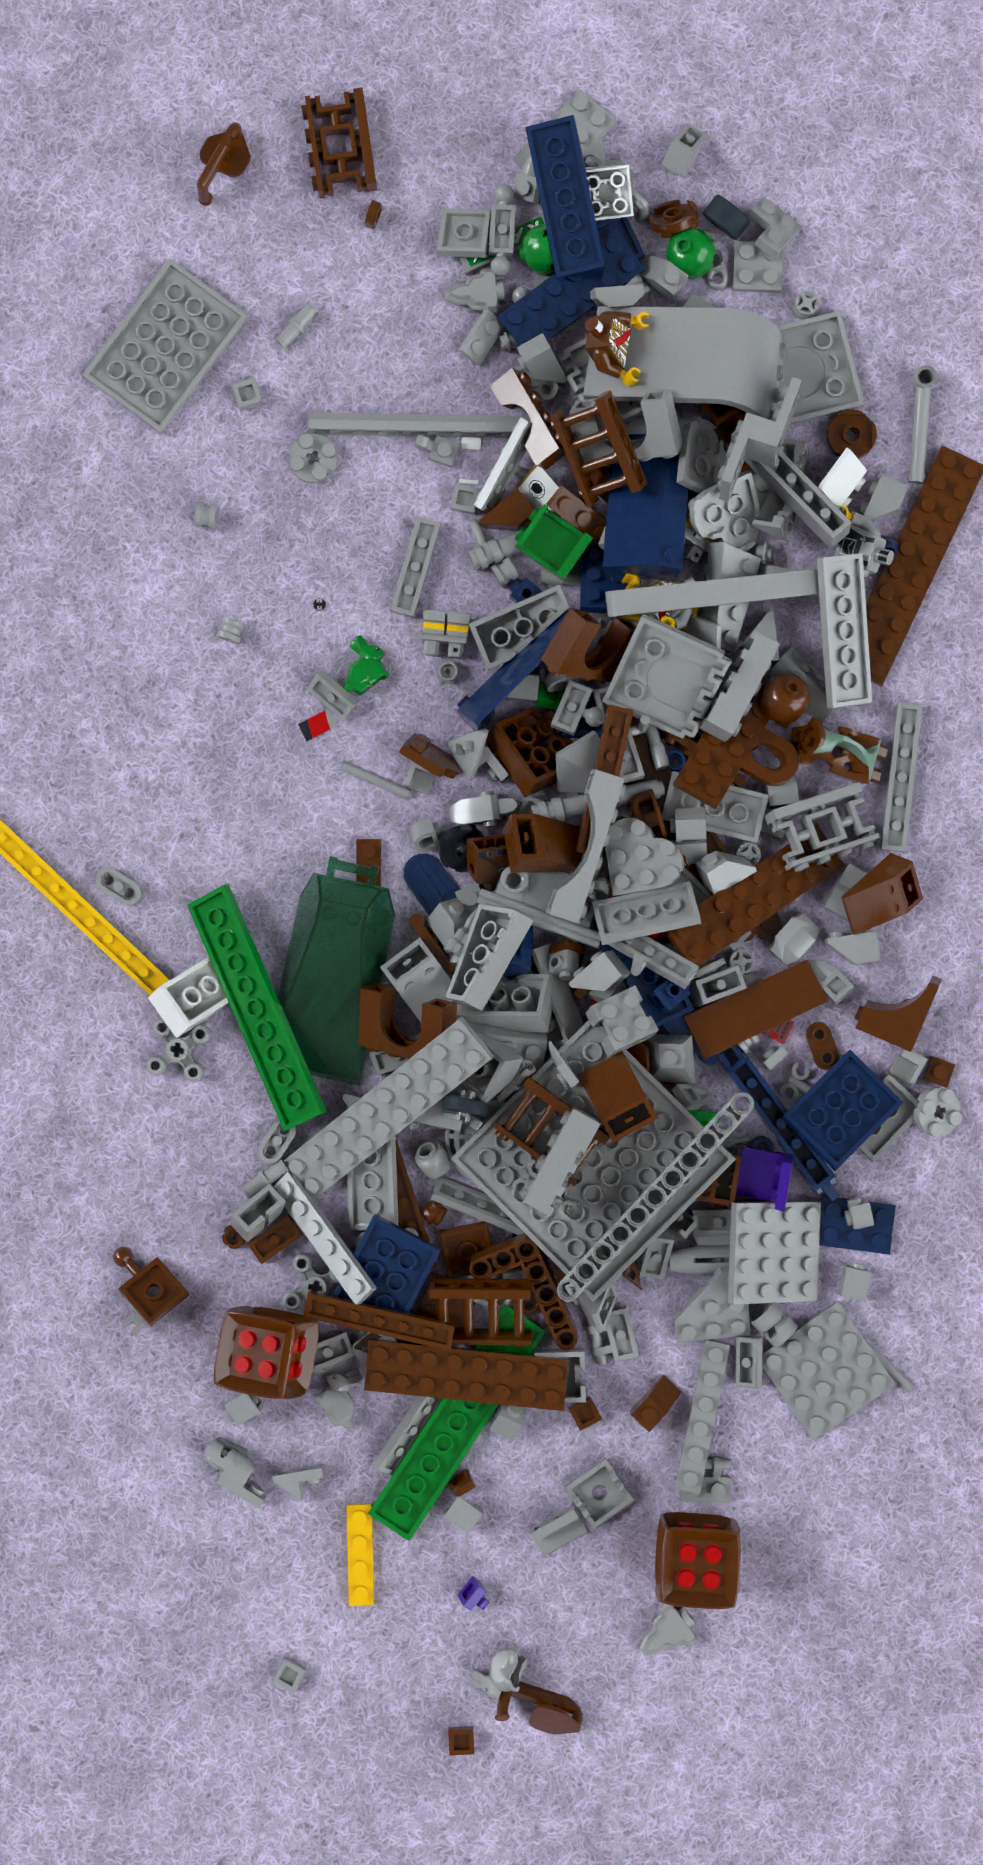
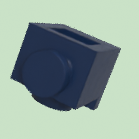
M527 577L523 581L517 579L509 589L512 592L510 599L515 604L527 599L522 595L525 590H529L532 593L531 597L543 592Z
M667 979L648 995L661 1012L665 1014L691 994L688 990L690 984H688L686 989H683ZM671 987H673L676 990L677 995L671 994Z

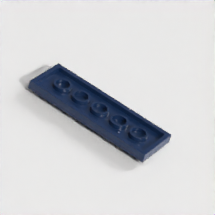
M570 115L525 127L556 277L562 278L606 267L575 116Z
M614 230L600 240L606 267L562 278H557L555 273L498 315L497 318L518 346L542 333L547 342L597 306L590 298V291L594 288L625 286L631 279L645 271L644 266L617 230Z

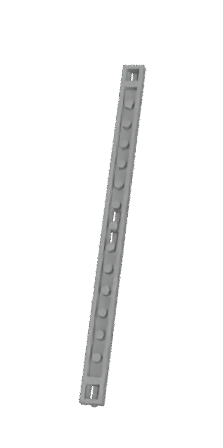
M313 412L310 413L309 432L310 434L421 435L424 437H436L439 435L441 437L510 438L512 429L519 422L520 418L522 417L530 421V417L515 415L467 416L460 414L409 415L402 413L354 414ZM644 417L636 418L624 424L628 435L646 434L647 432ZM679 418L678 423L681 435L685 424L699 419ZM570 425L574 438L577 439L574 427Z

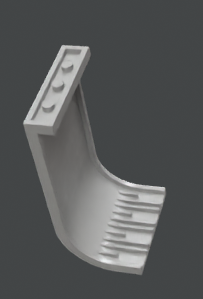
M598 306L597 316H600L602 312L612 310L631 313V316L646 312L650 317L641 319V321L649 326L642 330H636L632 324L629 325L631 327V334L624 371H628L633 367L638 368L641 374L635 379H638L639 382L630 387L626 386L621 377L617 379L599 372L590 357L583 393L584 399L597 398L600 394L611 390L615 401L641 402L647 391L671 389L674 403L723 404L772 420L776 403L780 402L781 391L778 386L779 381H783L784 378L782 359L787 357V344L783 343L779 329L770 320L756 313L734 308Z

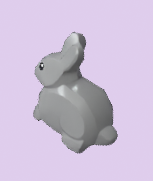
M358 1369L351 1370L346 1375L340 1373L329 1374L326 1377L328 1386L323 1388L320 1393L314 1395L315 1400L322 1405L334 1427L342 1425L344 1428L350 1429L354 1426L352 1420L354 1401L348 1390L350 1387L359 1385L363 1381V1376L360 1375Z
M511 1643L507 1649L498 1652L492 1659L489 1675L477 1670L472 1672L471 1675L474 1679L473 1687L482 1689L492 1699L498 1698L502 1691L518 1692L521 1673L526 1668L527 1659L519 1653L517 1645Z

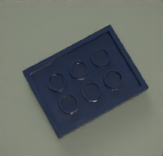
M849 1050L781 1118L836 1171L892 1115L903 1101Z
M374 1214L354 1253L356 1260L377 1287L362 1303L409 1313L441 1248ZM339 1283L333 1296L352 1300Z

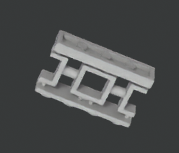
M860 782L774 809L765 815L767 824H772L773 826L772 832L784 830L792 851L782 856L783 860H786L787 863L784 866L786 871L794 869L795 872H799L809 868V863L816 861L817 865L830 861L831 856L838 855L839 858L852 854V849L859 847L860 851L874 846L873 842L880 838L879 833H874V825L862 827L855 808L865 802L864 798L860 796V793L863 792ZM851 799V801L843 805L846 817L840 818L835 806L828 809L825 808L826 806ZM808 813V815L800 819L803 831L796 832L792 820L782 823V820ZM827 816L835 837L820 842L812 820ZM851 826L854 837L865 835L864 838L839 845L840 842L847 839L844 827ZM808 840L812 852L822 849V852L796 860L797 856L804 853L801 841Z

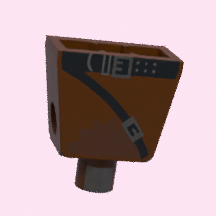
M504 834L467 839L468 873L479 884L480 890L482 888L491 892L494 882H498L503 870L510 866Z

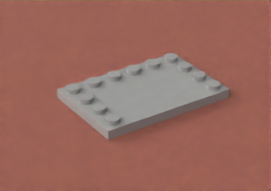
M169 258L82 376L162 435L249 317Z

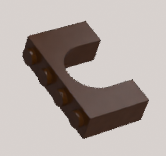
M570 608L541 660L548 665V671L557 676L564 674L573 679L581 677L586 681L593 679L603 684L605 682L611 683L637 626L630 620L615 617L601 642L595 649L586 654L601 624L586 611Z
M378 983L360 988L358 1045L367 1047L371 1052L382 1051L388 1053L390 1057L410 1059L457 1020V1003L438 998L422 1004L420 1035L417 1041H413L404 1036L396 1024L394 1016L395 988Z

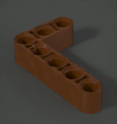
M525 1233L481 1250L472 1256L469 1271L474 1279H488L521 1265L526 1278L531 1279V1289L556 1345L566 1351L576 1346L578 1330L566 1302L558 1296V1284L543 1251ZM524 1243H530L534 1248L531 1251H524L520 1246ZM505 1252L510 1255V1259L506 1261L500 1260L498 1254ZM477 1262H484L488 1267L484 1270H479L475 1267V1264ZM538 1265L543 1268V1271L541 1273H534L530 1268ZM547 1287L552 1289L553 1293L551 1295H543L540 1291ZM553 1310H560L563 1315L553 1317L550 1313ZM563 1332H570L573 1336L570 1339H563L560 1335Z

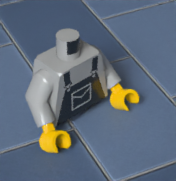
M838 505L845 509V516L852 524L849 534L837 543L834 556L863 553L864 578L869 573H877L880 563L890 565L893 561L894 553L891 550L884 549L886 539L880 537V530L873 521L853 511L850 513L844 505Z

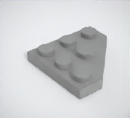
M729 1266L719 1267L713 1274L714 1277L706 1285H702L690 1298L689 1304L675 1314L674 1325L677 1343L751 1335L749 1304L733 1305L728 1303Z

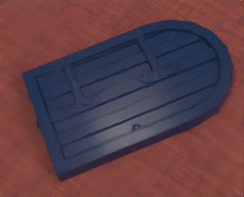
M417 854L406 862L404 879L408 888L411 889L429 916L440 902L457 898L455 892L459 889L447 874L443 865L434 856Z

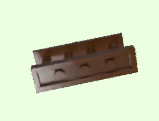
M611 390L600 394L595 399V406L568 416L565 415L563 408H559L551 415L552 429L559 436L578 483L580 498L586 503L587 508H591L599 500V494L626 485L630 488L631 493L641 491L647 484L646 478ZM595 416L602 418L605 425L603 430L578 439L574 438L570 425ZM606 439L611 441L614 448L613 453L584 463L580 448ZM616 462L620 464L623 476L593 485L588 472Z
M528 1077L522 1085L526 1088L524 1092L526 1095L504 1125L497 1121L493 1127L497 1129L495 1134L506 1142L509 1139L539 1160L541 1153L534 1149L532 1145L554 1115L557 1116L559 1113L564 1115L566 1110L571 1111L573 1108L534 1079ZM540 1098L547 1103L545 1106L546 1110L526 1138L522 1140L511 1131L532 1102ZM601 1128L597 1129L586 1152L581 1156L575 1172L595 1145L598 1146L602 1143L605 1146L610 1139L608 1133ZM573 1175L569 1177L567 1187L570 1184L575 1187L578 1183V1180Z
M431 1278L429 1299L438 1300L439 1320L449 1322V1299L463 1300L464 1328H455L452 1344L513 1345L515 1347L531 1345L532 1329H524L523 1302L531 1298V1279ZM511 1299L513 1301L514 1329H499L498 1300ZM473 1300H488L489 1328H474Z

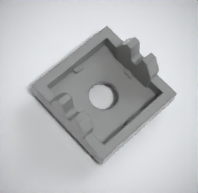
M606 1457L565 1485L575 1505L580 1509L582 1515L588 1520L593 1529L635 1501ZM597 1485H602L607 1490L605 1498L601 1500L595 1499L592 1495V1490Z

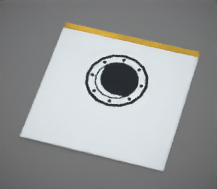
M535 465L515 490L518 489L534 509L536 506L541 509L544 504L547 505L546 503L559 487L543 468Z

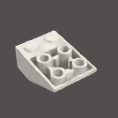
M629 165L585 167L596 220L634 216Z

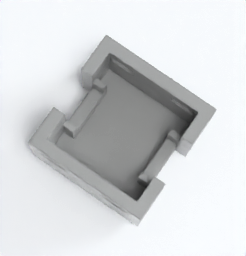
M636 985L592 1005L586 1012L592 1027L602 1023L608 1034L601 1043L608 1058L653 1037L658 1031L652 1016L647 1017L640 1005L643 999Z
M560 1348L535 1349L534 1356L569 1359L565 1403L586 1402L585 1381H580L579 1367L585 1368L584 1348H573L567 1351Z

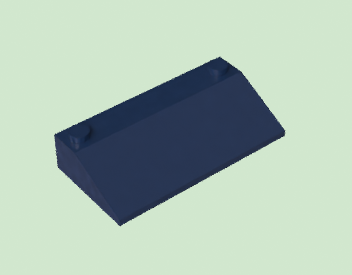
M631 434L629 438L630 440H638L646 434ZM679 453L668 459L655 457L648 461H639L647 484L641 491L631 493L630 488L626 485L609 491L602 569L674 582L682 571L688 488L676 483ZM611 464L610 480L623 476L620 464Z
M569 610L562 614L512 660L504 663L471 697L466 695L457 704L459 707L457 714L474 731L485 728L495 718V707L542 662L543 654Z

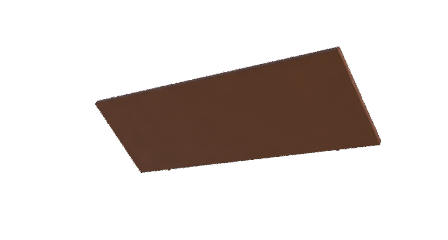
M805 960L704 1008H700V1010L683 1018L705 1060L828 1002L808 960Z

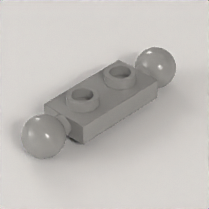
M506 184L500 185L496 189L495 198L499 204H492L489 255L496 256L491 262V271L496 276H504L509 272L510 263L506 256L513 257L516 205H509L514 199V190Z

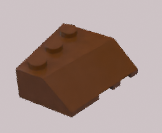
M533 707L495 723L486 738V742L525 798L557 783L556 753L573 743L571 739L562 738L560 734L553 733L555 728H552L548 724L549 721Z

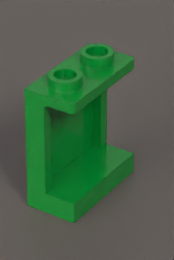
M544 504L541 509L536 506L528 518L532 521L528 528L522 527L514 538L518 541L515 548L563 581L593 537L587 533L583 534L549 510L547 505Z

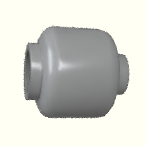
M436 1141L422 1144L415 1156L417 1166L429 1178L441 1177L449 1170L452 1163L447 1150Z

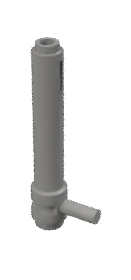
M475 520L469 524L478 546L473 547L472 551L468 552L475 570L479 568L481 570L489 567V564L494 563L496 565L503 562L504 558L521 552L515 548L518 541L514 538L518 532L499 540L493 539L487 542L479 521Z
M654 779L626 785L622 799H618L615 808L630 805L632 798L636 794L653 789L656 799L661 798V795H665L663 782ZM585 795L565 799L560 797L553 798L551 802L546 803L543 800L531 806V814H538L563 822L565 818L584 815L587 800Z

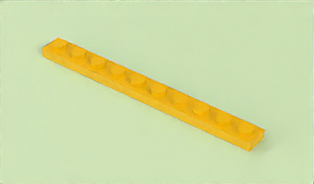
M0 819V854L149 995L161 985L170 981L158 967Z

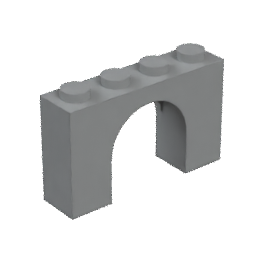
M671 389L647 391L640 402L647 432L643 438L631 440V443L639 461H648L655 457L672 458L678 455L682 447V436ZM596 398L576 400L570 410V414L595 406ZM595 416L573 424L578 439L603 430L605 425L601 417ZM608 439L579 449L584 463L614 452L613 445Z

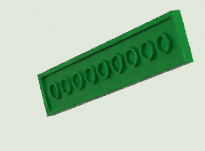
M229 884L222 885L188 904V909L283 1130H290L327 1112Z
M504 1304L499 1311V1329H514V1309L509 1305ZM524 1316V1329H532L531 1345L515 1347L513 1345H477L475 1350L531 1355L546 1333V1330ZM442 1399L381 1491L368 1514L410 1541L499 1404Z

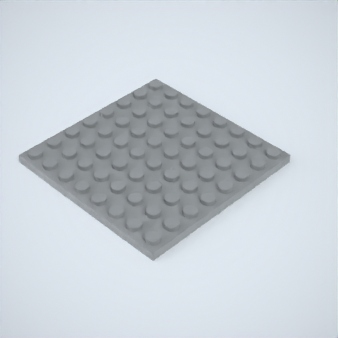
M589 1020L558 1050L579 1080L578 1074L608 1059L601 1044L608 1034L600 1023L592 1027ZM624 1050L623 1053L658 1119L614 1143L610 1138L605 1146L602 1143L594 1146L573 1175L578 1180V1183L575 1187L572 1184L568 1187L566 1186L561 1196L564 1200H573L578 1206L576 1209L570 1205L564 1207V1212L569 1215L568 1219L561 1217L559 1208L554 1205L553 1208L555 1209L550 1217L524 1203V1196L522 1195L524 1183H518L515 1188L512 1187L513 1182L521 1178L528 1170V1163L536 1158L509 1139L506 1142L495 1134L497 1129L493 1125L497 1121L502 1125L505 1124L526 1095L524 1093L526 1090L524 1086L451 1158L565 1274L572 1269L704 1127L627 1050ZM552 1057L531 1077L572 1108L576 1107L600 1120L582 1082H579L572 1088L569 1084L564 1086L556 1075L559 1070ZM540 1098L537 1101L534 1100L511 1132L524 1140L545 1112L547 1103ZM561 1113L553 1116L532 1145L534 1149L543 1155L550 1148L547 1144L554 1132L559 1134L563 1126L559 1123L563 1116ZM601 1122L599 1128H601L607 1133L603 1123ZM707 1133L702 1135L700 1143L703 1147L709 1148L715 1143V1138ZM720 1144L583 1292L594 1302L736 1158ZM688 1152L683 1156V1162L687 1166L695 1165L698 1159L696 1154ZM537 1161L535 1162V1164H533L534 1172H537L539 1170L535 1168ZM669 1171L665 1179L669 1184L674 1185L679 1182L680 1175L676 1171ZM654 1189L649 1192L648 1198L653 1203H659L663 1199L661 1191ZM635 1208L631 1212L632 1219L638 1222L642 1221L646 1216L641 1208ZM617 1227L613 1232L618 1240H624L628 1236V1231L624 1227ZM605 1245L599 1246L596 1250L600 1258H607L611 1254L609 1247ZM582 1264L579 1267L581 1275L588 1277L593 1274L591 1265Z

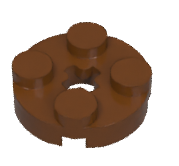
M680 200L662 203L654 208L655 214L649 215L651 229L656 233H660L662 238H671L675 233L698 226L699 214L697 205L690 200H687V204H680Z
M859 410L841 412L832 420L827 430V443L832 453L839 457L846 448H849L860 459L870 452L877 438L874 422ZM849 429H853V432L858 434V438H854V441H850L845 436Z

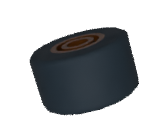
M716 195L703 212L707 220L733 240H737L750 223V219L740 209L721 195Z

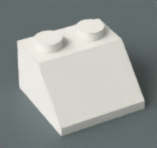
M846 448L818 488L838 509L844 512L845 509L838 505L846 507L852 501L849 495L853 490L858 492L866 482L863 476L867 470L849 448Z

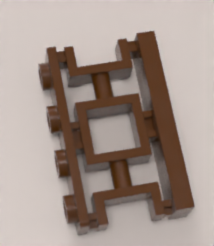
M363 87L354 88L353 93L344 92L345 104L321 107L320 96L318 95L311 99L310 96H305L306 105H301L303 120H308L309 128L305 129L307 144H312L313 151L308 153L310 168L315 167L316 176H311L313 191H318L320 199L324 198V195L334 196L332 184L349 181L357 182L358 192H363L365 189L368 192L377 191ZM350 103H355L359 132H354L353 122L343 124L340 122V115L352 114ZM314 108L317 109L318 118L330 117L331 125L319 127L320 137L316 138L312 113ZM350 133L352 151L328 155L326 136ZM358 150H362L366 176L364 180H361L360 170L347 171L346 162L358 161ZM319 156H323L325 165L337 164L338 173L326 174L327 185L322 184Z

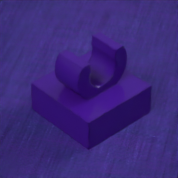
M474 1576L471 1577L457 1595L462 1605L469 1611H472L476 1605L484 1610L490 1603L486 1599L485 1588Z

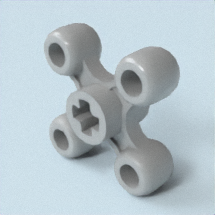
M162 1018L157 1019L154 1022L153 1031L157 1036L165 1040L166 1049L163 1054L152 1056L147 1060V1071L152 1075H160L170 1063L177 1062L183 1066L184 1075L188 1081H200L204 1076V1068L193 1060L191 1052L196 1045L207 1043L210 1040V1029L203 1024L197 1025L187 1037L176 1038L168 1026L165 1032L160 1031V1025L165 1023ZM199 1030L205 1032V1036L202 1039L197 1036ZM181 1043L180 1046L184 1049V1054L180 1053L179 1057H177V1052L173 1051V1047ZM155 1061H158L160 1063V1068L158 1070H155L153 1068V1063ZM192 1068L198 1070L196 1077H193L190 1073Z
M299 1253L294 1257L292 1265L295 1271L303 1276L304 1284L299 1290L288 1291L283 1297V1305L290 1311L297 1310L307 1300L308 1292L313 1289L310 1287V1284H313L315 1280L320 1282L319 1286H323V1289H319L318 1293L329 1295V1287L334 1283H339L331 1270L326 1274L316 1273L312 1266V1258L306 1253ZM299 1259L306 1261L305 1267H301L298 1264ZM289 1297H295L297 1303L290 1304Z

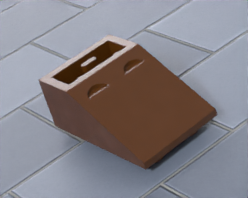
M510 814L503 830L511 873L571 872L576 870L582 858L580 852H575L578 842L575 825L538 814Z
M890 853L849 889L841 899L852 934L856 935L907 914L923 899L913 861Z
M623 1051L578 1074L613 1143L658 1119Z

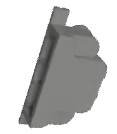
M509 866L501 873L494 893L482 888L476 901L478 904L516 910L533 920L531 926L578 944L584 943L598 948L601 941L599 940V932L589 929L592 918L595 915L592 902L597 901L594 895H587L585 901L587 911L584 919H580L579 923L546 913L553 889L562 884L574 871L511 873Z

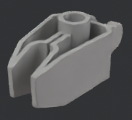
M485 791L479 793L480 797L462 799L450 806L449 809L451 822L462 825L483 824L484 827L498 826L499 821H503V815L517 813L521 805H519L516 799H500V796L494 794V791Z

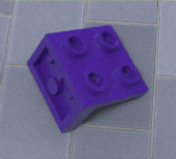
M743 1147L736 1195L774 1201L775 1210L785 1211L793 1155Z

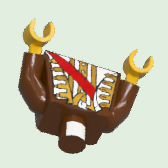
M612 310L602 312L600 316H593L586 321L585 328L588 333L585 348L599 372L617 379L621 377L623 383L629 387L639 382L638 379H635L641 374L638 368L633 367L628 371H624L631 334V327L629 325L632 324L636 330L648 327V324H643L641 319L650 317L648 313L642 312L636 316H631V313Z

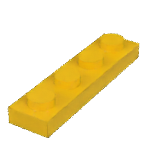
M372 1503L347 1504L349 1606L374 1605L372 1516L368 1514Z

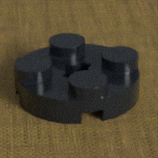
M474 824L458 825L441 833L439 836L438 854L442 864L447 868L455 869V872H468L467 847L466 851L462 853L457 848L461 845H467V839L485 837Z

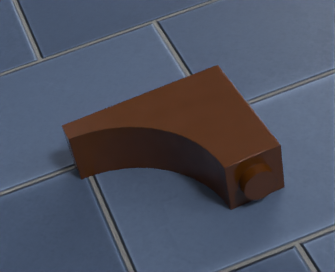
M932 976L923 991L901 1003L883 1004L868 1000L864 1007L860 1005L854 1018L858 1020L856 1029L911 1052L942 979Z

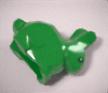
M359 635L350 642V647L360 655V659L351 664L347 673V682L344 683L343 688L347 692L354 691L361 696L380 680L387 679L390 674L381 662L385 652L375 645L368 646L363 636Z

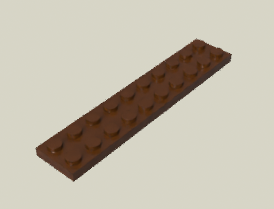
M943 445L897 538V554L890 565L884 566L866 604L871 682L881 687L887 678L983 475V464Z

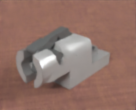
M215 1437L202 1460L206 1461L217 1472L219 1470L223 1472L217 1484L259 1509L266 1495L262 1494L264 1490L258 1485L251 1483L249 1486L246 1484L255 1468L253 1461L248 1458L247 1449L222 1438Z

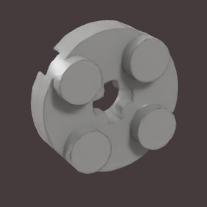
M314 433L303 434L292 445L289 452L291 469L300 480L315 484L330 478L334 474L338 465L336 447L327 437ZM316 452L320 461L314 462L311 465L307 456Z
M930 1087L919 1095L917 1099L919 1100L918 1107L914 1108L913 1115L915 1124L920 1131L930 1136L943 1137L961 1123L960 1103L952 1090ZM936 1107L940 1108L939 1116H934Z

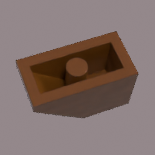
M516 489L480 519V526L485 529L518 531L522 527L527 529L532 522L528 518L533 512L534 507Z
M662 1375L632 1407L630 1414L650 1432L668 1413L681 1394V1391L665 1375Z

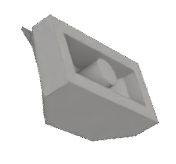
M639 284L594 288L590 291V298L597 306L629 307L633 306L644 295V286Z
M800 911L776 934L774 941L767 948L787 966L800 959L816 941L819 928Z
M347 1331L318 1341L313 1373L316 1372L324 1377L351 1366L355 1353L351 1347L352 1343Z

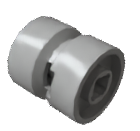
M767 1303L752 1318L750 1323L760 1333L765 1332V1338L774 1348H777L791 1337L798 1326L788 1315H782L783 1310L776 1303Z

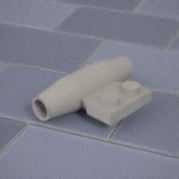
M731 1210L692 1211V1214L697 1216V1226L693 1230V1237L698 1246L671 1251L669 1271L705 1276L713 1275L719 1267L729 1266Z

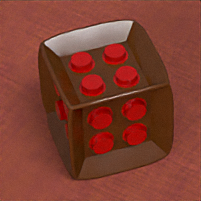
M251 1306L230 1308L225 1314L219 1334L214 1365V1384L230 1391L263 1398L290 1400L303 1396L312 1378L319 1337L318 1321L304 1318L302 1314L272 1308Z
M686 1512L660 1514L655 1556V1594L657 1600L668 1605L688 1608L729 1609L736 1607L741 1565V1540L738 1522L733 1518L713 1514Z

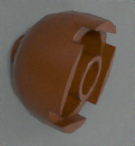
M790 673L774 675L760 690L759 705L761 710L774 722L776 720L784 722L783 724L796 722L806 712L810 702L809 689L806 683L800 677Z

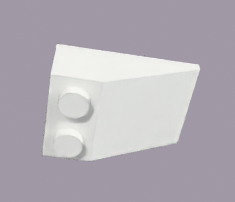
M209 957L161 985L148 997L176 1038L194 1028L229 1003Z

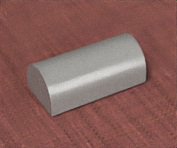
M736 1336V1387L762 1388L763 1337Z

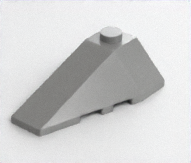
M560 585L469 624L487 670L512 660L570 608Z
M523 974L517 976L516 980L503 983V980H500L482 1011L457 1004V1020L463 1017L467 1022L520 1032L548 1033L552 1013L550 975Z

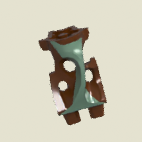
M812 717L808 724L804 726L793 727L790 743L795 747L798 756H800L799 764L809 765L813 760L820 759L830 766L829 772L848 779L852 783L870 784V782H879L881 770L874 768L876 760L883 761L888 752V749L881 745L882 739L846 727H838L837 731L839 734L826 728L822 721L816 717ZM835 746H839L840 752L832 755V749ZM846 762L850 764L848 771L844 768Z

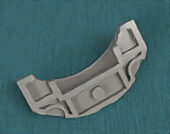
M785 438L780 450L806 475L810 456L807 441ZM769 486L764 503L753 520L752 525L779 540H785L787 532L792 531L798 515Z

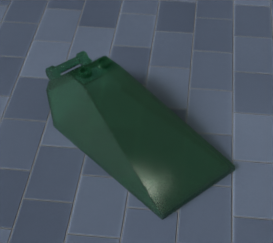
M333 856L329 858L326 875L313 873L299 896L278 999L312 1076L360 1085L368 1050L367 1047L358 1045L360 988L373 983L382 984L384 972L380 966L386 963L396 916L389 889L375 886L379 866L371 865L369 867L340 861L338 857ZM339 870L368 876V884L334 877L335 871Z

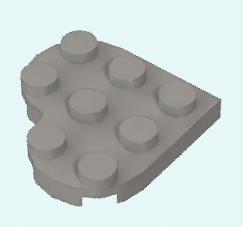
M699 419L683 426L682 447L679 453L676 483L699 494L705 489L718 484L720 468L722 464H726L727 460L726 453H724L723 440L719 441L717 434L713 430L716 429V426L705 419Z
M744 471L738 476L729 502L719 499L720 490L717 489L716 484L705 489L696 498L690 500L689 514L690 523L697 535L710 539L718 538L719 542H725L746 551L756 544L754 541L760 529L753 526L752 522L758 515L760 506L752 473Z
M624 818L609 826L608 833H610V839L605 850L613 896L664 888L675 883L674 881L679 878L681 871L684 869V858L681 850L673 842L664 838H655L653 830L645 822L637 818Z

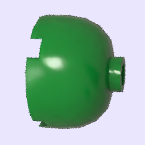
M545 223L531 228L523 239V247L519 248L522 263L527 262L528 267L535 273L542 275L556 273Z
M688 228L675 233L670 238L666 246L665 256L668 261L689 275L688 278L690 280H694L704 276L712 268L716 249L713 241L705 232L696 228Z

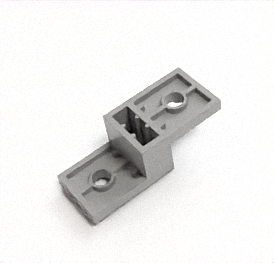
M792 377L790 385H784L780 397V405L776 407L772 420L747 412L744 421H738L734 443H730L726 454V464H722L718 474L717 489L720 490V500L729 502L745 458L774 467L799 401L802 380Z

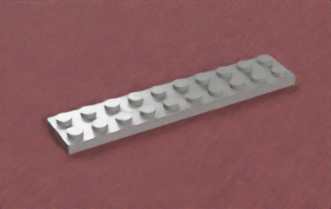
M463 1017L459 1018L283 1161L285 1166L299 1179L312 1199H316L490 1061L494 1055Z

